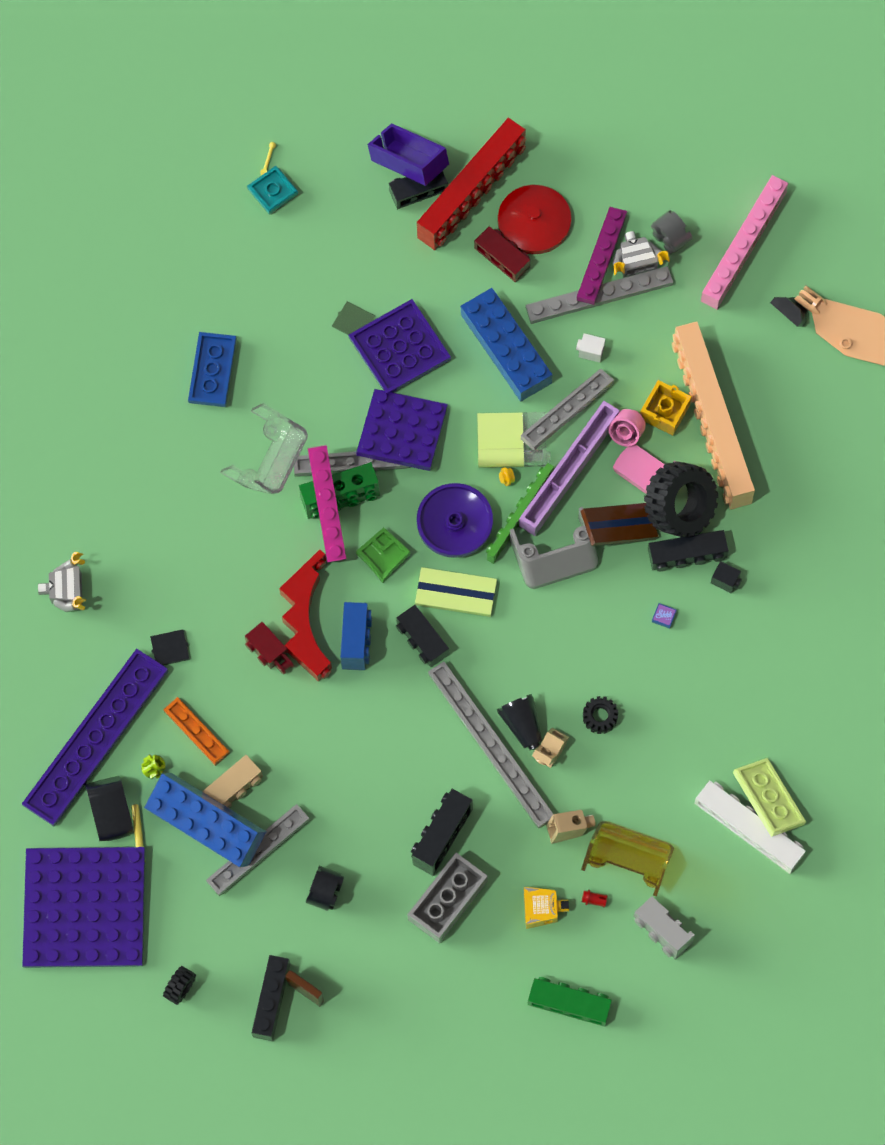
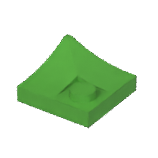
M383 527L356 551V555L384 583L393 571L410 556V551Z

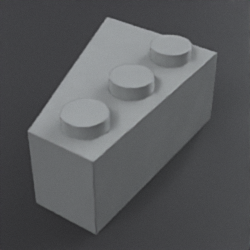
M652 896L634 912L635 923L641 929L645 928L649 932L648 936L653 942H659L663 946L662 950L668 957L672 956L676 960L693 944L695 934L691 931L687 933L681 927L682 923L678 919L675 921L669 915V911Z

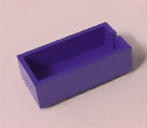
M392 123L381 132V136L377 135L367 144L371 161L425 186L450 165L445 147Z

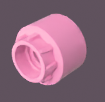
M621 410L609 425L610 437L621 446H633L645 431V420L636 410Z

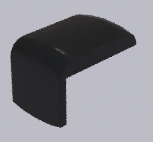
M120 776L85 784L99 841L117 840L134 833Z

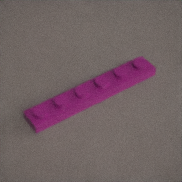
M609 207L578 291L577 301L595 305L627 217L626 210Z

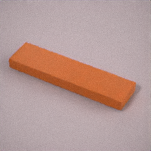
M178 697L163 709L170 719L215 766L230 753Z

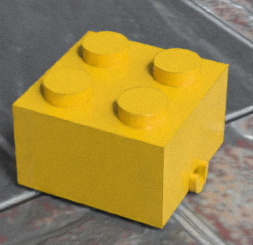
M658 380L643 405L640 414L646 423L673 436L690 407L692 396L680 391L675 385L670 386Z

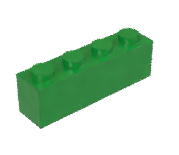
M544 977L534 978L527 1005L605 1027L612 1000L608 999L609 996L597 993V995L589 994V991L583 988L575 990L570 988V985L561 982L558 985L550 983L551 980Z

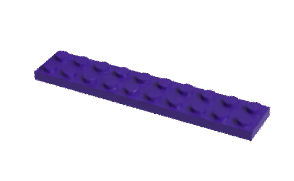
M136 648L22 802V806L54 827L168 673V669Z

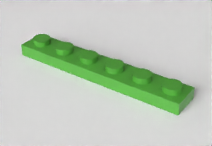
M547 463L544 468L541 467L536 475L538 478L534 483L531 482L526 490L528 493L518 501L515 513H510L506 520L507 525L505 528H500L496 535L497 540L494 544L490 543L486 550L487 561L495 563L510 540V529L517 530L519 518L554 471V466Z

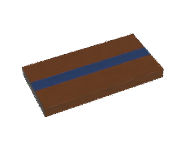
M646 503L583 508L580 512L591 546L656 540L659 536L656 528L647 517L648 513L645 512L644 506H646Z

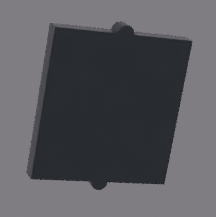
M183 629L150 636L153 648L151 652L154 654L155 661L161 665L190 660L187 649L188 642L185 640Z

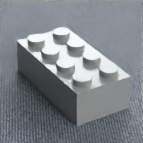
M455 853L407 914L408 920L440 944L488 882V876L462 856Z

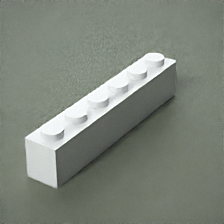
M709 780L695 798L694 804L789 874L803 858L806 851L799 842L791 841L787 838L788 835L785 832L771 837L760 817L755 814V810L748 805L745 807L735 795L726 793L719 783H713Z

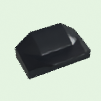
M774 297L770 303L797 327L805 325L808 310L794 300L795 297Z

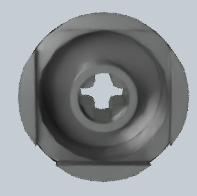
M671 210L667 211L651 225L654 231L652 233L658 242L660 240L663 241L665 244L664 248L670 255L693 239L690 231L686 233L685 223L674 211L672 213Z

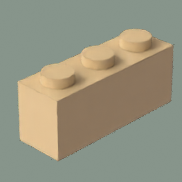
M245 755L202 792L230 808L233 801L245 796L246 790L251 786H257L261 782L263 777L262 771Z

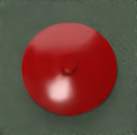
M526 185L515 189L505 197L498 211V228L503 238L507 241H512L520 252L523 251L526 254H543L554 250L564 242L571 227V211L568 203L557 191L543 185Z

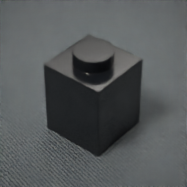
M720 561L711 578V584L732 593L734 588L738 589L742 581L740 578L741 571Z

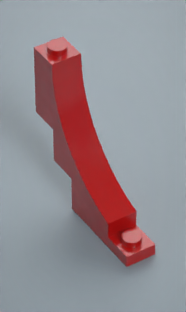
M318 550L279 588L280 595L292 605L282 616L283 623L295 634L284 646L287 648L288 654L318 682L322 678H327L332 669L331 662L319 649L310 627V606L315 589L320 581L319 573L316 570H321L326 564V555L321 550Z

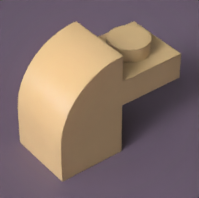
M551 728L546 733L541 745L535 749L532 757L538 763L551 768L564 749L569 737Z

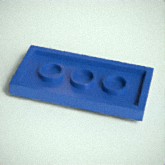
M199 332L188 403L226 407L237 340L236 336Z

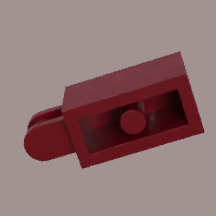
M263 622L259 623L245 635V646L250 652L255 651L258 655L257 659L263 666L267 665L270 669L275 666L283 675L289 667H294V664L287 657V648Z

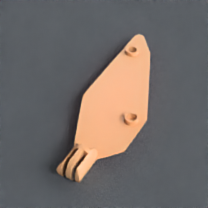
M805 285L804 290H801L799 296L797 295L794 300L812 313L816 334L845 356L885 366V317L880 313L824 299Z

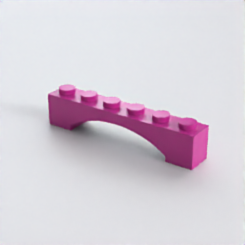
M327 445L308 448L327 562L346 559Z

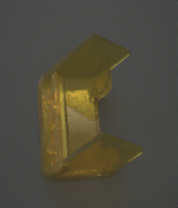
M602 821L599 822L589 843L581 870L585 871L588 863L592 867L600 868L605 866L607 862L644 875L643 881L647 886L655 888L653 896L657 897L674 847L665 841Z

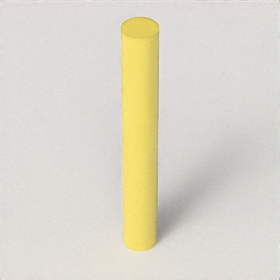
M135 804L131 806L136 847H144L139 805Z

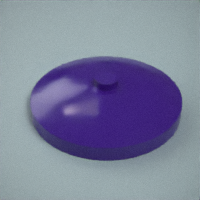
M449 483L433 489L424 497L417 511V529L422 541L430 550L445 557L459 558L473 554L487 542L492 532L493 514L489 502L481 492L465 484Z

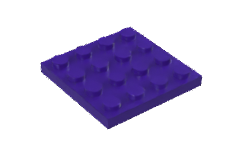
M413 299L348 335L352 344L386 394L394 393L451 360V356Z
M374 389L356 456L430 471L448 404L392 392L386 394L383 390Z

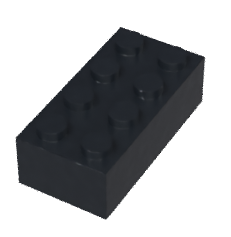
M453 788L449 793L446 792L441 800L442 806L439 810L435 809L431 816L432 822L430 826H425L421 833V841L419 843L416 842L411 850L413 865L432 876L436 873L473 811V800Z

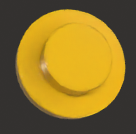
M503 467L499 473V479L505 486H510L511 483H514L515 476L511 468Z

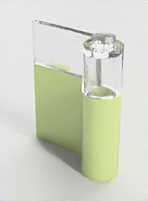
M545 412L477 413L478 468L546 466L547 463H550V451L546 450V441L537 449L532 450L521 440V434L541 419Z

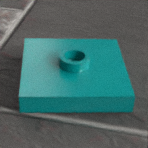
M274 166L247 185V189L269 215L298 195V190L277 166Z

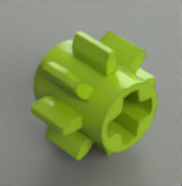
M156 754L153 756L148 755L143 759L144 763L141 764L143 774L151 779L154 777L158 779L166 769L165 761Z

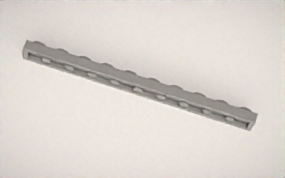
M443 661L428 671L433 682L539 829L547 824L553 815L552 811L446 663Z

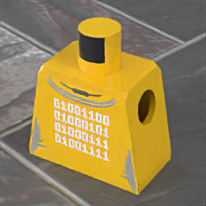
M524 887L526 929L558 922L557 912H569V900H557L555 890Z

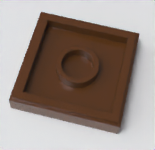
M288 971L285 975L288 985L320 1007L324 1002L322 992L293 971Z

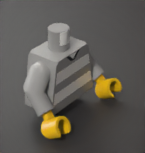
M634 231L627 232L624 235L626 242L620 244V249L616 251L613 259L614 275L621 271L623 278L655 270L658 267V260L660 265L663 264V260L670 261L669 253L661 251L652 242H648L645 237L637 239Z
M74 552L71 559L49 573V583L38 584L39 595L49 594L51 603L65 612L77 609L85 610L83 602H86V599L82 598V572L80 567L77 566L78 564H85V560L79 559L83 553Z

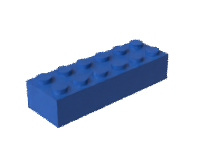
M493 288L488 289L460 306L462 318L520 402L552 384L553 374Z
M173 773L161 774L144 807L238 867L250 865L267 832Z

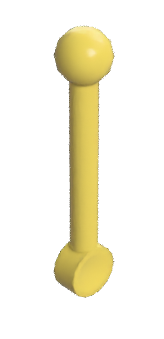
M270 142L269 144L270 149L264 169L260 171L261 176L267 172L273 149L276 147L275 142Z

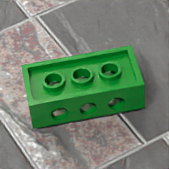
M372 462L332 474L338 511L347 506L354 507L359 502L365 500L373 501L380 496L379 482ZM313 481L299 485L300 497L307 518H320Z

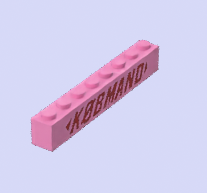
M773 175L770 177L704 288L701 302L716 310L719 308L786 195L787 182Z

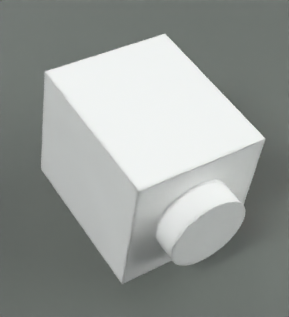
M584 333L582 340L578 339L576 350H579V358L600 363L605 347V338Z

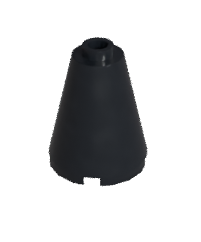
M532 694L526 695L527 697L523 699H516L497 709L498 714L523 748H529V751L539 747V742L542 741Z

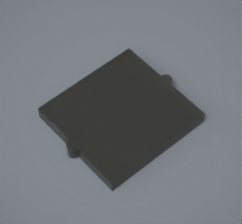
M347 301L341 312H338V317L332 327L349 335L372 322L375 315Z

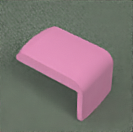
M635 444L627 447L620 454L613 466V470L647 494L646 487L651 482L649 481L650 478L656 475V471L660 467L663 468L665 464Z

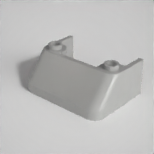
M583 507L579 508L578 515L581 526L576 528L573 533L575 544L540 555L533 544L519 545L514 529H510V542L527 587L537 589L591 572L597 568L598 557L596 548L591 546L580 512Z

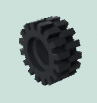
M597 696V699L591 698L590 702H587L583 709V722L586 724V728H590L593 733L597 731V734H601V732L605 734L608 730L611 731L613 726H616L618 720L616 704H613L611 699L607 700V697H603V699L600 696ZM596 709L606 710L608 718L602 722L596 721L593 717V712Z
M184 966L179 967L167 983L168 985L165 987L163 997L176 1005L181 1003L190 991L189 989L195 981L196 974Z

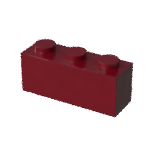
M488 226L474 240V249L514 282L530 268V257L525 252H520L512 241H507L503 238L499 230Z

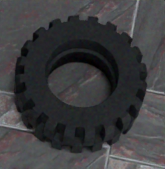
M679 461L667 463L663 468L660 467L656 471V475L650 478L649 481L651 482L647 485V494L644 496V502H646L644 507L645 512L648 513L649 521L652 522L656 529L678 537H691L695 533L699 534L702 532L703 527L706 528L710 524V519L714 518V510L718 506L716 502L718 491H716L715 481H712V475L702 467ZM686 485L688 491L687 502L683 510L677 514L675 511V498L680 488Z

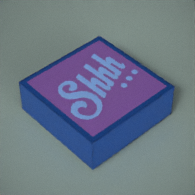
M658 603L652 622L670 629L677 610Z

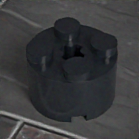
M319 865L306 903L326 911L329 909L333 910L338 896L335 894V891H340L344 876H341L342 873Z

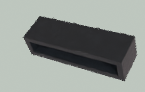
M724 530L648 543L652 571L657 570L659 572L666 571L670 567L683 568L687 564L695 563V565H701L710 560L715 562L722 561L727 558L729 552Z
M269 955L251 1032L253 1038L273 1041L287 981L285 975L290 968V960L288 958Z

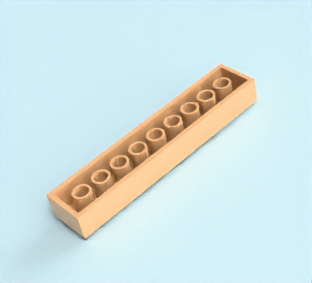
M698 322L678 326L675 328V334H673L674 342H672V348L674 353L678 354L677 362L679 369H683L684 384L689 386L690 392L688 394L692 396L691 403L694 402L696 407L694 409L695 417L697 420L700 419V431L702 436L706 437V449L713 458L711 459L713 470L718 472L717 482L719 487H723L724 503L729 505L730 510L750 505L753 501L755 489Z

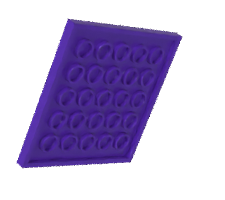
M145 847L26 848L22 967L143 966Z

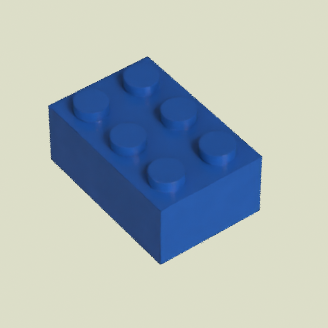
M344 602L340 655L342 669L365 670L366 664L370 662L369 647L367 646L371 645V634L368 627L372 628L371 610H368L367 603Z

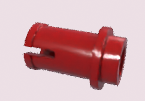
M588 889V891L583 892L582 902L585 905L592 904L605 908L608 895L593 893Z

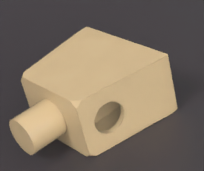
M582 810L553 814L546 825L551 844L583 836L587 828L595 826L594 816H584Z

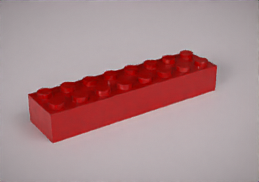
M509 117L504 121L417 221V238L433 250H436L438 246L441 247L445 243L446 237L450 233L455 232L458 223L467 218L470 209L479 204L483 194H487L491 190L492 184L501 179L503 171L513 165L518 154L521 155L525 151V128Z

